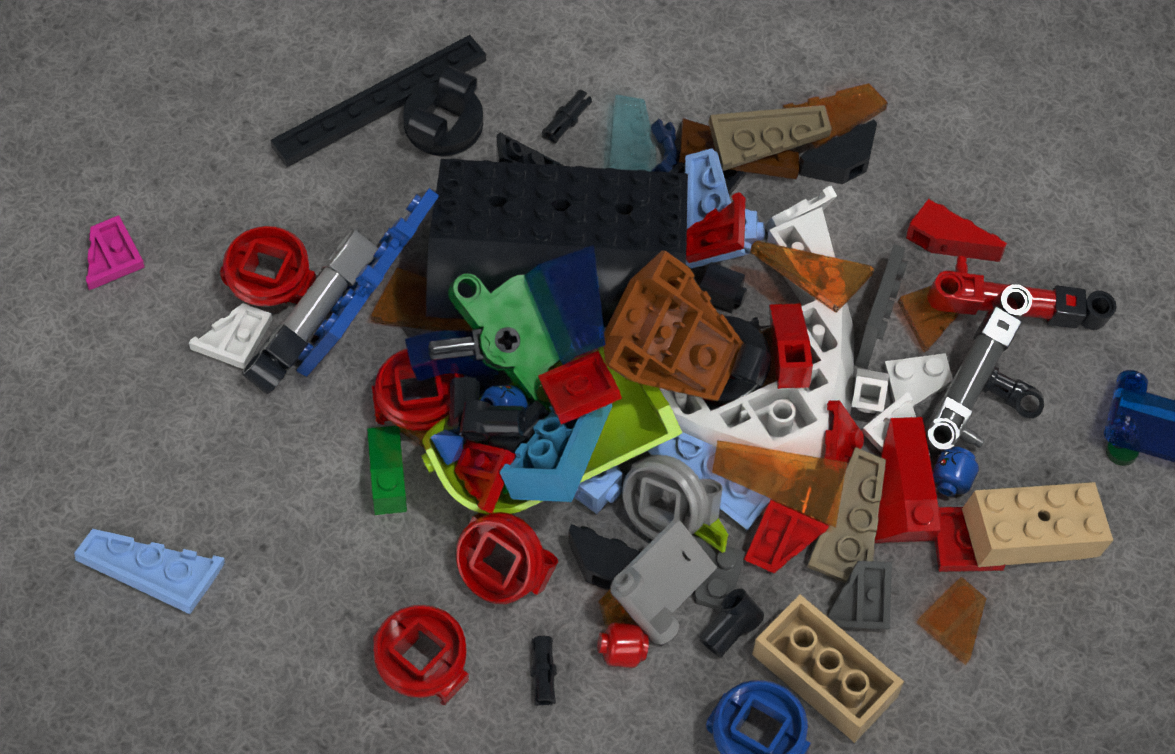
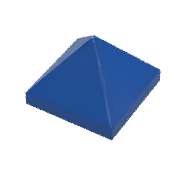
M447 430L431 436V440L445 464L449 465L459 460L463 450L464 438Z

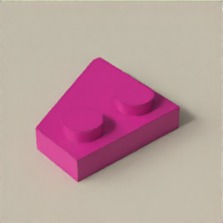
M119 215L90 227L89 240L91 244L88 249L87 260L89 266L88 276H86L89 291L145 267Z

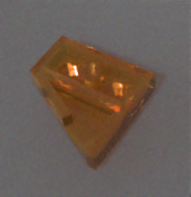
M960 577L918 619L917 623L962 663L967 665L972 655L986 597L963 577Z

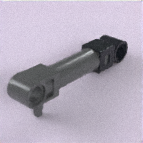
M1011 285L994 298L993 308L986 313L973 337L975 341L944 397L938 401L924 426L930 453L940 454L944 450L954 447L959 438L978 448L984 444V439L967 428L966 425L973 414L971 410L1003 351L1009 348L1022 324V321L1018 318L1031 308L1032 296L1025 287ZM1007 297L1013 298L1016 301L1017 310L1008 306ZM934 429L944 433V444L938 443L935 440Z

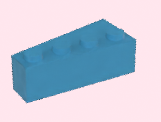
M612 403L562 425L550 405L551 413L548 417L537 422L533 428L535 434L527 444L521 443L515 451L517 457L512 464H505L499 472L511 499L572 502L608 418Z

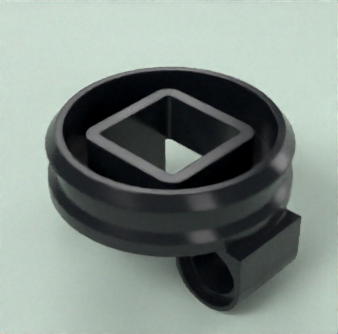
M447 66L439 82L426 84L410 95L404 105L403 121L406 136L415 147L428 154L449 156L461 153L476 143L483 130V108L479 98L474 93L477 90V78L452 66ZM437 107L460 116L450 131H448L447 120L433 114Z
M733 316L724 317L743 343L731 372L735 379L729 378L719 400L713 401L721 404H728L760 389L768 377L772 355L762 333L746 320Z

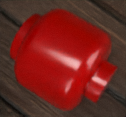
M613 622L608 625L605 633L599 634L597 651L598 653H603L604 661L609 666L635 668L639 665L640 661L646 660L649 645L648 635L643 634L642 628L639 625Z

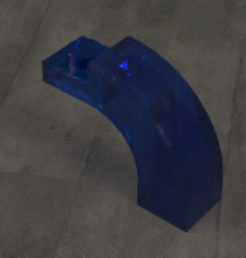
M436 331L405 339L410 364L418 381L442 374H464L480 381V394H482L491 387L490 380L495 379V375L499 373L498 370L488 367L482 361L473 362V356L442 360L430 359L428 354V343L430 341L470 337V332Z

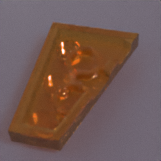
M870 83L836 91V94L821 99L818 96L808 98L806 103L794 105L792 102L785 104L782 109L825 105L832 130L828 137L811 142L815 148L826 144L832 137H840L851 131L856 125L863 124L887 109L888 102Z

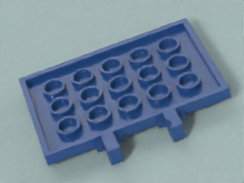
M429 188L422 197L416 194L406 208L409 211L404 219L400 217L391 228H388L379 241L381 245L374 253V259L360 271L355 278L356 282L354 285L347 287L349 291L344 297L341 296L331 309L333 314L328 320L324 319L314 333L318 337L315 344L312 346L308 343L307 347L298 357L302 361L296 369L298 373L307 377L338 342L369 296L378 287L384 278L383 276L403 247L417 231V227L439 197L437 193Z

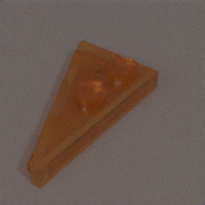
M755 241L751 245L750 252L835 313L849 301L874 272L872 266L761 241Z

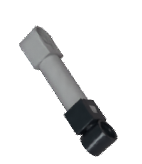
M356 229L351 230L321 267L323 270L282 325L276 326L259 348V352L249 361L242 371V375L264 393L269 394L285 376L286 369L291 368L307 347L308 343L306 341L347 287L354 285L356 282L355 278L360 271L374 259L373 255L378 248Z

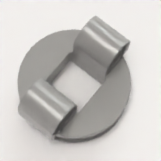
M654 455L642 458L632 465L631 470L625 477L622 494L624 506L630 520L644 535L654 540L676 517L680 519L691 535L700 529L703 524L710 526L719 518L722 485L711 479H699L689 466L674 457ZM664 489L676 494L674 514L653 506V503L663 496Z

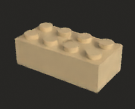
M1095 482L975 490L962 508L978 567L1100 557L1113 542Z
M801 594L755 640L752 655L854 743L898 698L904 683L901 678Z

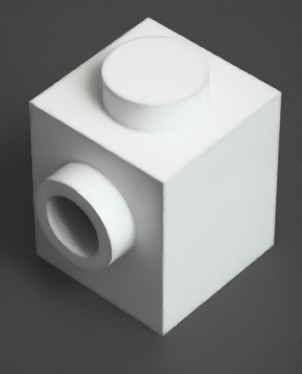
M857 369L851 407H856L858 411L865 413L883 412L889 374Z

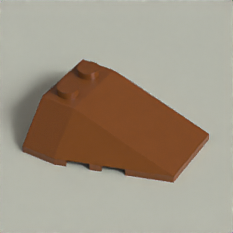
M661 251L630 279L602 336L605 365L631 382L718 401L731 375L743 342L724 315L719 314L711 304L709 294L706 291H702L693 279L695 275L691 269L667 251Z

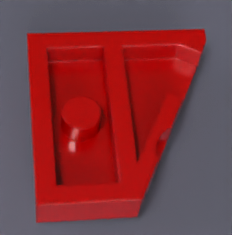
M828 400L827 411H831L834 415L833 430H826L824 469H830L836 473L840 486L854 449L856 447L861 449L864 444V434L840 400Z
M466 441L454 471L459 479L465 482V488L469 494L475 496L479 501L477 505L479 509L492 514L504 486V481L499 472L505 464H512L516 454L505 449Z
M771 499L744 560L775 573L811 542L825 533L829 525Z

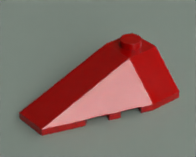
M923 417L890 418L881 453V458L885 459L886 463L875 543L935 541L941 529L938 499Z

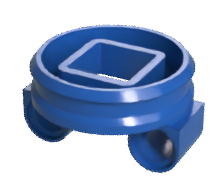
M752 680L736 685L723 694L706 723V728L713 734L714 742L720 754H806L811 745L806 740L808 722L802 704L791 691L770 681ZM751 707L760 710L783 724L768 748L739 731L748 718Z

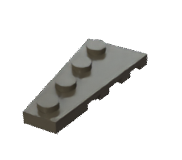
M825 105L710 115L708 121L722 171L828 137L832 130Z
M857 447L854 449L825 520L829 527L825 533L818 537L807 568L846 583L857 561H873L885 459Z

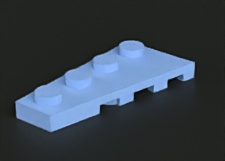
M713 149L685 156V173H688L687 229L694 223L703 220L713 209L716 208L720 212L731 203L719 156ZM744 249L692 263L686 260V265L690 268L708 265L711 262L716 263L744 256L745 252Z
M684 432L647 450L653 456L667 455L682 461L695 472L699 479H711L719 482L722 485L720 509L746 530L752 527L766 509L770 500H773L788 481L783 476Z
M96 529L90 531L74 552L76 561L188 614L192 613L225 564V558L213 555L212 559L197 556L196 551L183 549V552L166 549L164 544L155 542L147 545L134 542L132 537Z

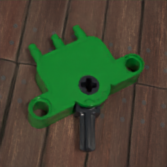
M551 263L538 267L528 276L516 275L510 278L492 293H489L475 275L470 273L462 274L452 282L448 295L451 302L473 330L469 333L470 337L430 341L428 343V354L431 360L473 356V362L482 361L492 369L504 370L515 386L523 391L529 404L537 401L547 409L551 405L550 402L541 401L537 395L538 387L542 386L538 375L548 372L552 365L571 351L574 346L575 337L584 331L593 322V319L589 314H586L572 324H569L558 309L573 297V292L569 288L559 292L551 299L547 296L539 283L554 270ZM459 283H466L472 288L473 294L471 298H465L459 294ZM503 335L505 340L511 341V345L505 348V345L498 343V340Z

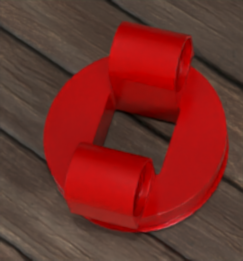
M274 226L252 228L237 236L226 249L223 265L220 269L221 280L230 288L233 294L242 301L256 306H274L282 303L287 304V302L298 304L316 280L315 271L309 270L308 254L303 242L292 232ZM257 253L284 260L275 279L255 273L259 264Z
M410 347L394 353L381 365L376 376L375 385L371 386L376 422L384 425V422L390 421L401 428L413 431L431 429L449 415L450 380L455 377H464L463 374L460 373L459 368L451 358L431 360L428 354V347ZM435 376L437 397L403 400L400 380Z
M494 512L492 514L478 513L474 515L469 525L462 531L456 546V564L465 585L479 598L494 604H509L530 592L538 595L545 590L558 564L557 557L550 551L542 548L538 536L525 521L515 515L504 512ZM497 543L516 555V559L507 577L483 561L484 558L492 554Z
M412 605L399 609L385 619L377 633L373 636L374 659L378 674L391 689L402 695L416 698L437 695L442 700L440 703L446 705L469 681V674L464 670L467 653L464 632L456 619L440 608L430 605ZM418 631L424 633L442 648L421 671L403 657L419 639Z

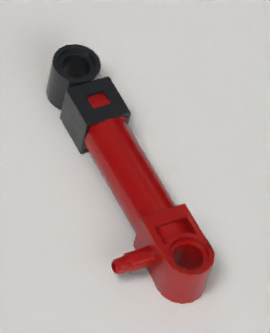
M958 256L955 271L950 270L939 273L928 290L927 299L934 309L941 312L976 315L978 310L989 312L993 308L994 298L1011 285L984 281V275L969 274L967 258L965 256ZM1056 285L1053 290L1025 287L1032 296L1031 308L1022 316L1047 319V325L1077 328L1081 324L1086 329L1099 330L1105 326L1116 312L1117 305L1113 296L1102 290L1092 292L1086 299V289ZM941 288L947 289L951 294L945 293ZM1007 297L1008 306L1017 310L1016 301L1013 298Z

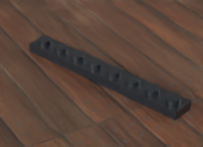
M468 35L271 139V147L285 166L288 167L403 106L410 95L418 88L429 83L439 82L447 66H452L466 72L485 62L486 53L473 37Z

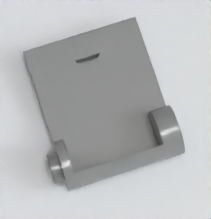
M676 517L622 572L616 575L611 584V593L653 643L664 644L672 640L679 630V621L672 613L717 567L680 519Z

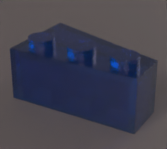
M594 245L541 263L524 275L562 365L595 352L606 345Z

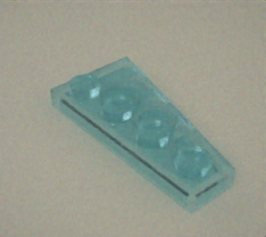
M615 95L608 168L651 171L657 166V154L650 136L651 127L645 99Z

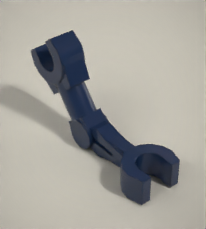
M658 119L651 125V131L658 142L662 143L665 153L663 160L651 171L670 172L679 162V150L676 149L674 143L676 141V130L671 122L664 126L662 119Z

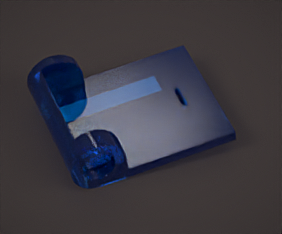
M1135 370L1121 372L1116 379L1104 429L1105 439L1116 446L1175 462V400L1147 393L1148 379L1142 373Z

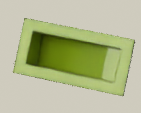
M719 518L710 526L703 524L694 533L722 553L725 552L728 533Z

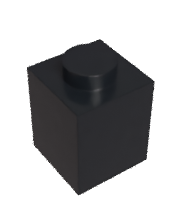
M712 262L699 285L702 291H706L711 297L710 302L714 307L729 313L733 312L736 304L740 306L743 304L748 290L743 287L744 274Z

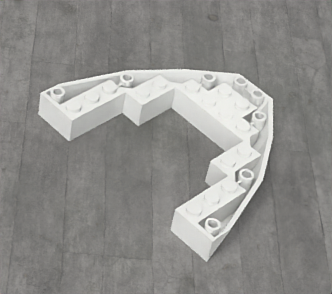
M822 207L770 229L766 244L767 253L803 305L802 311L810 339L813 364L810 387L777 389L776 381L710 411L703 398L659 388L670 404L682 432L787 478L788 481L780 490L783 493L796 487V477L800 471L804 469H824L826 430H833L834 415L831 411H827L828 400H840L849 414L852 406L855 330ZM587 327L575 337L573 348L564 357L603 339L602 336L606 328Z

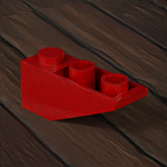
M930 199L925 202L910 222L906 239L931 253L957 257L965 256L966 258L1000 262L1007 243L997 235L988 233L969 219L956 215L944 205L937 204Z
M801 303L769 305L777 389L810 387L813 364L810 339Z

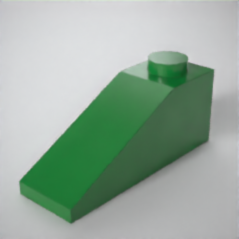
M399 426L367 428L375 515L407 512Z

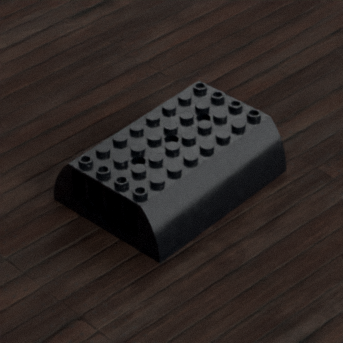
M457 158L440 160L436 193L439 197L434 203L429 234L426 317L464 319L448 295L450 285L462 274L470 273L475 275L489 293H492L510 278L516 275L528 276L538 267L551 263L554 270L539 285L550 299L566 288L573 292V297L558 309L567 322L572 324L578 318L589 314L593 322L587 327L607 328L630 279L661 251H667L686 265L688 173L556 166L552 164H523L520 162L506 163L489 160L473 161ZM466 283L458 284L459 294L462 297L471 298L473 294L472 288Z

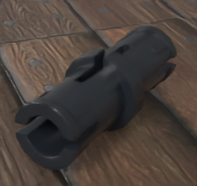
M578 90L565 106H561L556 111V117L542 130L543 136L546 137L548 134H551L548 139L556 144L570 126L573 127L577 124L578 117L592 103L591 97L588 96L584 100L583 98L587 93L583 90Z
M545 635L536 636L534 639H531L533 665L530 667V676L533 677L534 704L536 706L553 705L556 703L554 677L557 675V666L553 663V638Z

